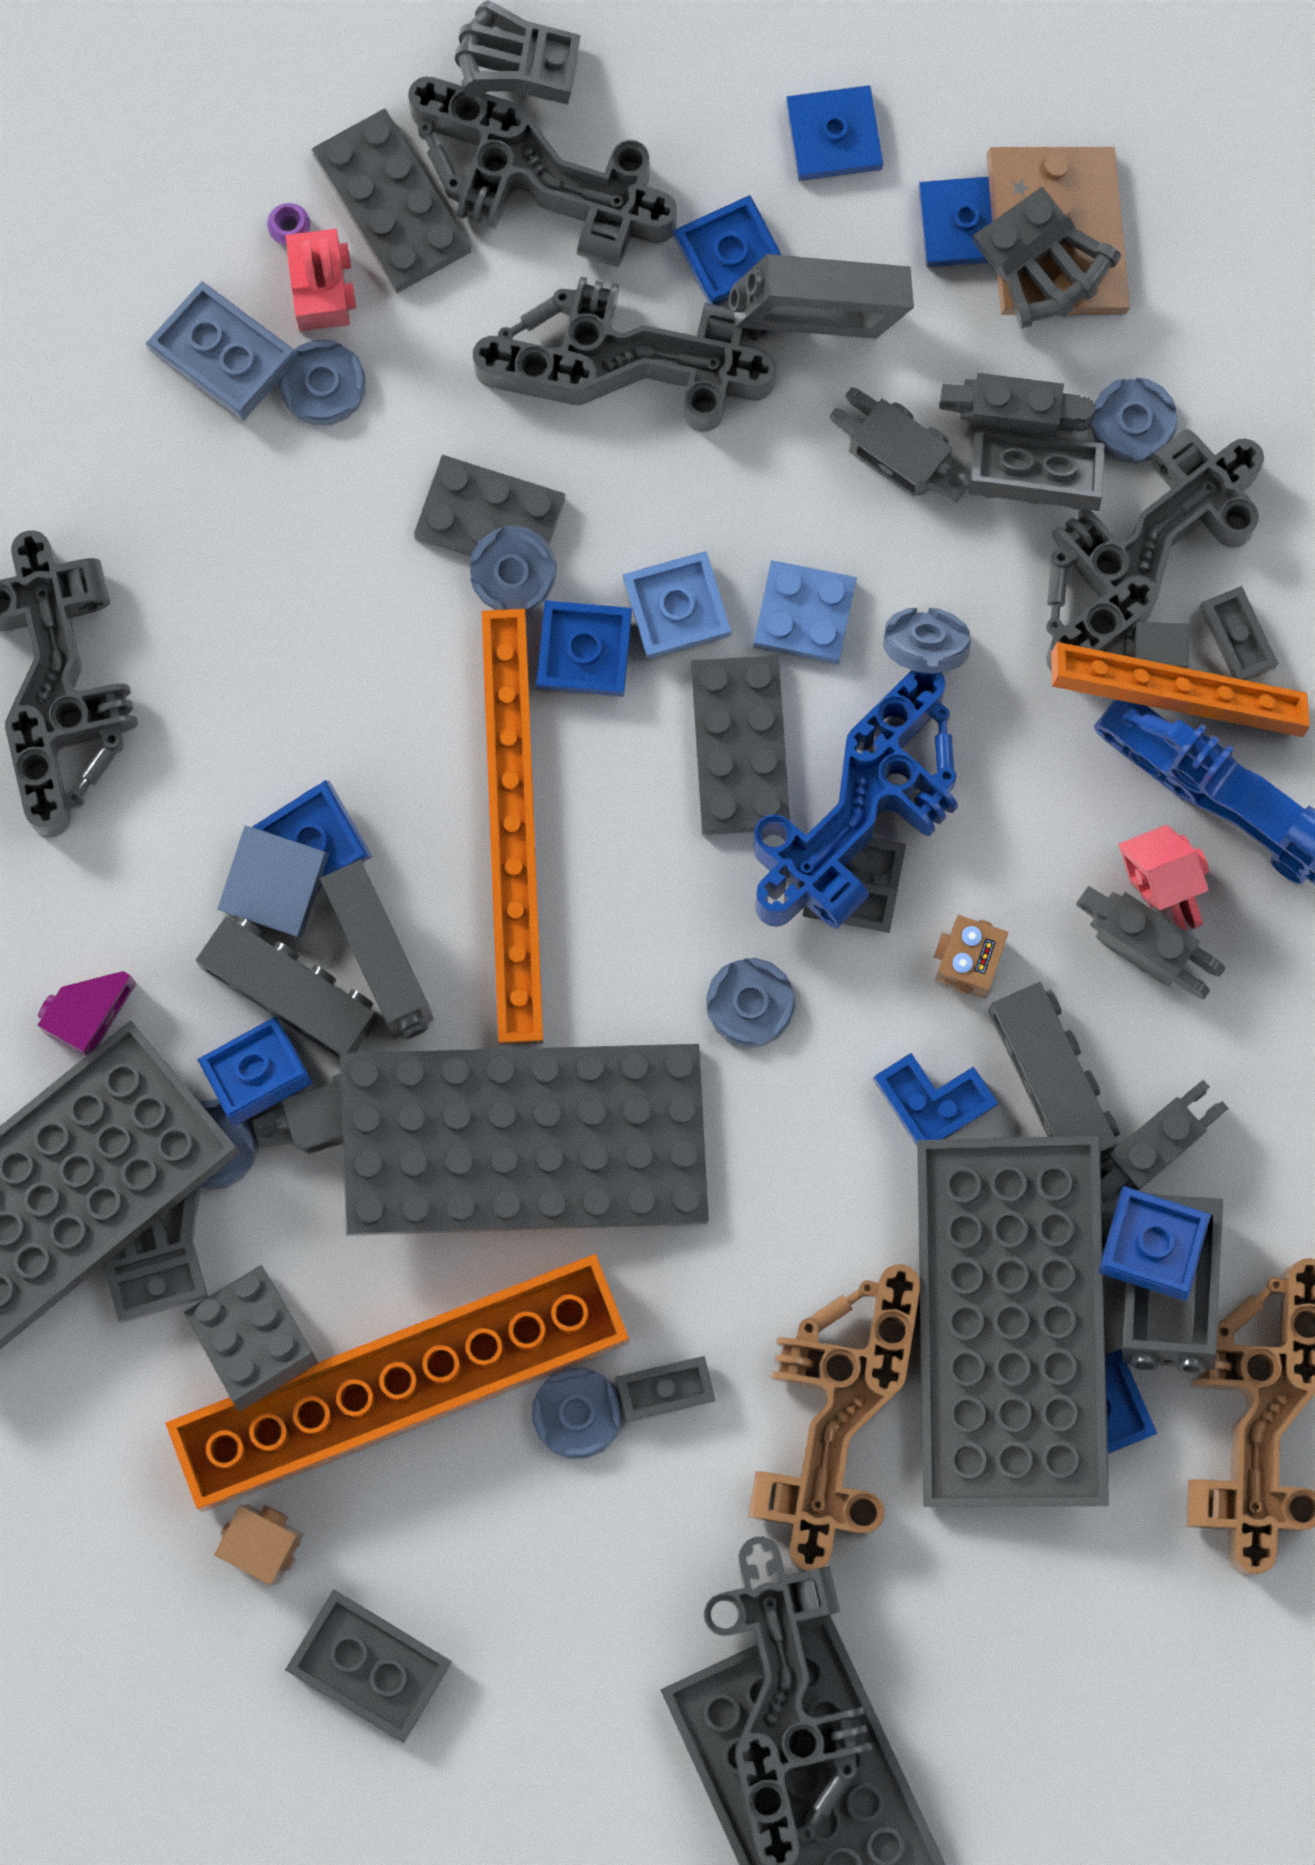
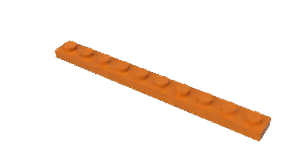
M525 609L486 610L481 612L499 1045L544 1043L526 611Z

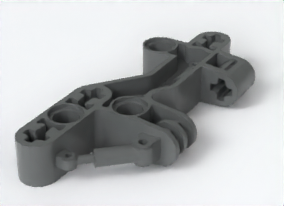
M425 76L418 78L410 86L408 98L412 119L418 126L419 137L424 139L429 147L427 154L444 186L446 196L459 202L458 218L464 219L467 214L473 215L474 222L480 223L482 219L488 220V226L495 229L509 195L515 190H525L531 194L540 207L585 221L578 243L577 255L617 268L623 260L631 236L652 243H662L672 238L673 230L676 229L677 206L675 200L666 192L647 186L650 175V156L648 149L637 140H625L616 145L611 153L605 173L562 160L522 106L515 102L489 94H484L478 98H469L465 95L462 86L435 77ZM466 111H474L479 114L478 117L469 121L459 118ZM433 132L478 146L467 177L457 176L443 146L436 144L432 136ZM494 161L502 162L506 165L503 169L496 172L485 168L486 165ZM633 161L641 167L635 171H626L620 166L625 162ZM636 206H640L638 208V216H636ZM657 213L663 214L659 217L658 221L652 220L655 219Z
M582 276L579 279L577 290H557L553 297L520 317L521 322L511 328H501L498 336H487L480 339L473 349L474 371L477 379L483 385L572 405L588 403L642 379H652L685 386L687 388L685 392L684 417L687 424L699 432H708L720 424L727 396L758 401L766 398L774 387L775 363L773 358L767 352L760 349L741 346L745 328L735 327L734 312L729 307L705 303L696 336L651 326H640L625 333L617 332L612 328L618 300L619 284L613 283L610 289L603 288V282L596 281L595 286L587 285V278ZM585 310L589 311V314H581V312ZM558 313L570 316L564 343L559 348L513 340V336L524 329L531 331ZM597 314H604V318L600 319L597 317ZM582 334H592L597 338V341L591 345H581L576 341V338ZM492 357L500 359L495 361L494 366L486 365V363L491 362ZM513 360H515V372L510 371V368L513 369ZM533 364L541 365L546 369L542 375L537 377H531L524 372L528 366ZM732 365L738 366L736 377L732 376ZM555 369L560 370V373L557 372L558 381H555ZM753 370L761 372L758 380L750 379ZM576 375L583 376V378L579 380L578 384L571 383V381H574ZM707 400L715 408L707 413H701L696 411L693 405L697 401Z
M1185 429L1151 455L1153 466L1171 490L1140 514L1131 537L1127 539L1115 537L1092 511L1086 509L1078 511V520L1071 518L1065 523L1067 529L1064 530L1057 527L1052 531V536L1059 548L1052 553L1049 562L1050 577L1047 604L1051 606V618L1047 623L1046 630L1053 638L1046 655V660L1050 671H1052L1051 652L1057 642L1076 646L1081 638L1083 643L1080 647L1107 652L1120 642L1125 635H1129L1133 631L1136 622H1145L1150 617L1156 604L1170 548L1203 523L1224 546L1235 548L1246 544L1257 526L1259 514L1255 504L1244 493V490L1256 480L1263 465L1264 453L1260 445L1250 439H1238L1215 455L1190 429ZM1234 461L1238 464L1242 463L1243 461L1248 463V467L1246 465H1241L1236 470H1234L1231 477H1229L1228 473L1230 472L1234 464ZM1226 517H1240L1244 520L1246 528L1237 530L1230 527ZM1093 540H1095L1099 546L1088 556L1084 551L1092 549L1094 547ZM1103 560L1111 561L1118 568V573L1114 575L1104 574L1097 567V563ZM1074 566L1100 599L1064 626L1059 619L1060 607L1065 606L1068 568ZM1129 596L1132 599L1140 596L1144 600L1142 605L1139 602H1135L1129 606L1123 616L1121 610L1125 607ZM1096 619L1106 620L1110 623L1113 631L1109 634L1097 633L1091 626V622Z
M27 530L20 533L11 545L16 576L0 580V599L11 601L9 608L0 614V631H10L28 626L34 651L33 662L6 718L5 730L24 814L38 834L45 837H56L68 828L70 823L69 810L83 805V795L89 786L97 784L115 755L123 750V732L138 726L137 717L129 715L134 707L132 701L126 700V697L131 693L128 684H112L82 691L74 689L82 667L71 618L104 609L110 604L101 561L95 558H86L58 564L55 552L47 537L41 532ZM33 550H39L37 559L42 571L35 572L29 560ZM98 706L96 708L97 717L103 720L94 722L89 708ZM74 711L82 713V718L76 726L71 728L61 726V721L67 713ZM28 723H33L34 725L31 728L33 742L37 747H30L22 734L26 732L25 725ZM102 738L101 746L81 774L83 781L76 791L65 794L57 758L58 751L67 746ZM37 763L48 765L47 773L43 778L38 780L28 779L29 769ZM43 795L46 796L47 801L53 808V811L50 812L51 819L47 821L41 818L44 815V807L39 796Z
M760 1536L747 1540L741 1547L738 1555V1564L744 1588L713 1596L707 1602L704 1609V1621L707 1628L719 1636H730L754 1630L764 1673V1682L737 1743L735 1760L755 1848L760 1861L764 1865H793L800 1853L799 1843L811 1842L815 1838V1829L824 1815L826 1817L830 1816L850 1782L856 1777L855 1754L872 1750L873 1747L870 1742L864 1743L862 1733L868 1731L866 1725L860 1726L858 1718L859 1715L864 1713L863 1707L816 1718L808 1716L802 1709L801 1701L809 1683V1674L797 1622L841 1612L830 1566L786 1576L778 1546L771 1539ZM760 1545L763 1552H771L772 1560L767 1561L765 1564L767 1577L776 1573L779 1583H764L752 1589L750 1579H760L756 1564L748 1565L746 1557L753 1554V1546ZM811 1581H814L819 1607L816 1605ZM727 1601L736 1607L738 1619L732 1627L720 1628L713 1623L711 1611L716 1603ZM831 1722L833 1732L828 1733L829 1741L835 1740L837 1750L823 1753L824 1739L817 1725ZM800 1729L809 1731L815 1739L814 1750L806 1757L795 1756L789 1748L790 1736ZM757 1740L760 1747H768L769 1756H765L762 1760L764 1771L768 1773L774 1769L776 1779H761L749 1786L747 1776H757L754 1763L752 1761H744L743 1753L750 1750L749 1742ZM832 1759L836 1771L813 1806L816 1809L814 1815L807 1825L795 1828L784 1776L786 1772L792 1768ZM764 1787L775 1789L780 1796L779 1808L770 1815L759 1813L754 1806L755 1794ZM785 1816L787 1826H777L780 1839L783 1842L790 1841L791 1849L784 1851V1860L776 1861L773 1854H765L764 1847H768L772 1843L770 1831L767 1828L759 1832L758 1823H773Z

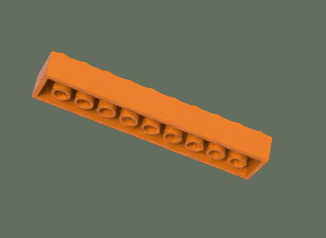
M595 1253L320 1361L241 1412H239L229 1397L165 1422L196 1509L205 1512L550 1376L563 1369L628 1345L630 1342Z

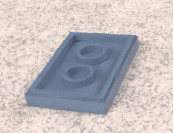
M203 281L198 284L146 342L148 349L243 421L300 358L295 349Z

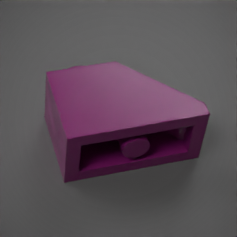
M120 971L63 986L59 989L56 996L50 994L43 1002L38 1012V1017L41 1020L37 1026L45 1034L86 1057L99 1046L137 983L131 975Z

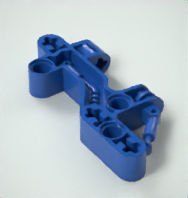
M911 670L851 729L846 738L839 802L807 835L782 815L772 814L759 820L755 826L753 850L757 860L770 871L760 881L756 891L755 909L757 916L763 923L774 927L785 925L806 906L829 926L838 929L869 898V893L865 886L845 866L873 838L875 821L878 814L887 810L893 811L920 833L931 836L935 831L933 823L941 824L946 819L945 811L953 813L958 808L956 799L950 793L955 787L957 776L954 768L952 735L947 732L950 711L942 705L946 684L942 673L931 674ZM918 690L919 692H921V694L916 698V693ZM897 716L903 719L905 724L894 727L888 725L884 719ZM932 718L938 723L939 734L935 736L937 773L931 775L902 749ZM873 745L872 753L867 751ZM892 774H901L906 777L908 782L903 785H894L887 780V777ZM916 790H920L921 792L914 797L916 803L914 804L911 799L915 795ZM770 835H777L783 838L785 843L778 847H770L763 842V839ZM784 894V903L782 904L777 899ZM768 897L776 901L770 904L768 903Z
M1113 700L1093 725L1096 733L1103 740L1181 799L1236 825L1271 851L1274 855L1270 859V863L1282 876L1296 884H1302L1307 879L1315 885L1314 808L1308 805L1304 809L1265 778L1237 763L1232 757L1234 748L1228 745L1224 749L1218 744L1220 739L1214 735L1212 738L1206 736L1204 732L1207 727L1203 724L1197 730H1194L1181 720L1174 721V723L1165 720L1146 705Z

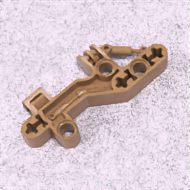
M1313 1258L1301 1259L1290 1266L1283 1274L1282 1279L1274 1277L1268 1280L1266 1288L1256 1297L1251 1294L1217 1325L1215 1369H1206L1205 1372L1198 1373V1378L1191 1380L1192 1387L1234 1390L1240 1392L1246 1399V1409L1234 1424L1232 1430L1231 1481L1188 1480L1187 1527L1229 1530L1230 1562L1237 1571L1246 1575L1264 1573L1274 1565L1277 1557L1278 1531L1297 1532L1315 1527V1491L1301 1487L1279 1486L1281 1436L1315 1394V1351L1312 1350L1305 1354V1368L1313 1370V1376L1306 1379L1304 1383L1302 1382V1375L1294 1374V1367L1303 1362V1350L1293 1351V1347L1302 1349L1314 1346L1315 1348V1331L1311 1338H1305L1300 1336L1294 1327L1296 1316L1301 1314L1311 1318L1315 1325V1305L1309 1304V1302L1315 1301V1285L1307 1289L1306 1303L1308 1304L1298 1306L1294 1304V1302L1305 1298V1286L1303 1283L1297 1282L1296 1277L1307 1271V1277L1315 1280V1259ZM1272 1294H1281L1279 1347L1235 1345L1234 1334L1263 1309L1262 1303ZM1226 1355L1237 1356L1234 1367L1236 1380H1226V1372L1232 1371V1364L1226 1362ZM1250 1358H1261L1267 1364L1269 1372L1265 1381L1255 1380L1249 1375L1247 1364ZM1295 1497L1303 1498L1310 1506V1517L1304 1523L1296 1521L1290 1514V1503ZM1242 1527L1248 1529L1265 1528L1264 1533L1254 1535L1255 1549L1262 1550L1263 1552L1262 1559L1255 1560L1254 1566L1251 1565V1558L1243 1557V1548L1250 1547L1252 1544V1532L1243 1534Z
M897 1264L888 1267L882 1273L878 1283L865 1280L860 1284L858 1290L846 1298L844 1295L839 1296L809 1318L804 1319L799 1325L796 1339L777 1338L776 1344L783 1348L781 1355H775L774 1362L779 1363L780 1366L779 1372L774 1371L771 1373V1379L819 1389L824 1393L826 1405L812 1419L808 1427L800 1477L755 1471L748 1517L792 1526L789 1558L792 1564L802 1572L822 1568L829 1562L835 1531L867 1535L875 1531L882 1524L884 1506L875 1494L844 1488L842 1485L850 1439L900 1391L906 1380L920 1292V1279L917 1273L909 1266ZM896 1276L903 1277V1285L910 1287V1291H904L899 1302V1309L907 1308L908 1315L896 1309H881L882 1304L890 1308L893 1302L894 1290L886 1287V1283H893ZM862 1297L875 1298L867 1348L853 1349L818 1343V1333L853 1310L851 1307L853 1303ZM887 1320L898 1322L903 1329V1339L895 1344L885 1342L879 1334L880 1324ZM875 1349L885 1354L901 1353V1360L894 1356L890 1360L889 1374L896 1376V1381H891L886 1389L879 1387V1379L872 1377V1372H879L884 1359V1355H874ZM809 1352L823 1354L818 1366L819 1378L806 1376L807 1368H813L814 1363L813 1360L808 1359ZM835 1357L846 1359L852 1368L851 1376L844 1381L833 1380L827 1373L826 1365L829 1360ZM772 1485H774L775 1494L772 1510H769L768 1507ZM864 1500L873 1506L875 1519L872 1524L860 1526L852 1520L850 1509L854 1502ZM800 1522L811 1527H828L827 1535L822 1532H818L816 1535L815 1547L821 1549L823 1555L822 1557H815L812 1564L804 1563V1555L797 1553V1547L804 1546L809 1536V1530L800 1531Z

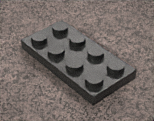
M386 108L311 148L313 157L396 293L471 253L469 243Z
M779 655L691 660L702 835L755 832V826L759 820L772 814L782 815L790 821Z

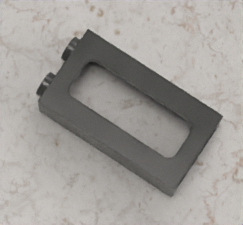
M766 254L732 286L729 295V306L731 311L734 312L736 328L877 339L914 308L911 267Z
M361 859L321 877L320 881L393 1039L402 1035L403 1039L407 1040L422 1034L428 1029L427 1023L434 1020L429 1003Z
M1150 1194L1211 1214L1196 1269L1193 1341L1191 1344L1148 1341L1149 1289L1126 1282L1122 1363H1129L1133 1368L1139 1370H1156L1159 1366L1178 1367V1370L1184 1373H1203L1206 1369H1215L1223 1199Z

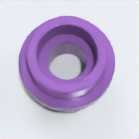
M284 203L274 208L267 221L268 231L272 239L287 246L285 235L310 232L311 227L307 212L301 206L293 203ZM287 221H293L297 224L296 228L292 231L283 230L282 225Z

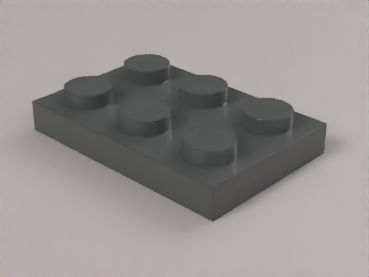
M976 426L973 438L969 494L982 495L987 498L1026 501L1031 504L1041 503L1064 506L1075 510L1100 511L1103 492L1105 443Z
M442 455L414 531L415 539L471 556L478 542L494 529L513 525L531 529L541 535L550 545L566 495L560 491Z
M262 1264L184 1312L239 1412L319 1363Z
M333 1589L285 1670L405 1743L453 1661Z

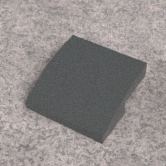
M873 837L845 866L865 886L869 893V898L843 924L890 933L906 843ZM804 907L803 917L822 920L809 908Z

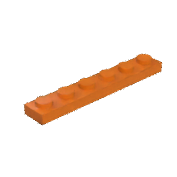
M1060 642L1056 643L1051 652L1052 687L1304 737L1310 727L1308 697L1305 692Z

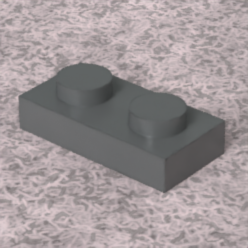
M1242 586L1201 603L1200 609L1232 678L1249 680L1277 667V659Z
M705 1356L616 1376L626 1423L715 1402Z

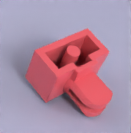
M337 228L285 235L295 317L299 331L350 325L349 310L356 309L353 283L345 284L343 270L351 269L348 243L340 244Z
M1167 824L1118 844L1130 883L1139 891L1141 898L1152 908L1156 907L1159 911L1163 910L1165 918L1186 931L1185 920L1192 929L1203 925L1195 896L1209 891L1204 876L1209 873V866L1201 849H1194L1185 835L1179 836Z

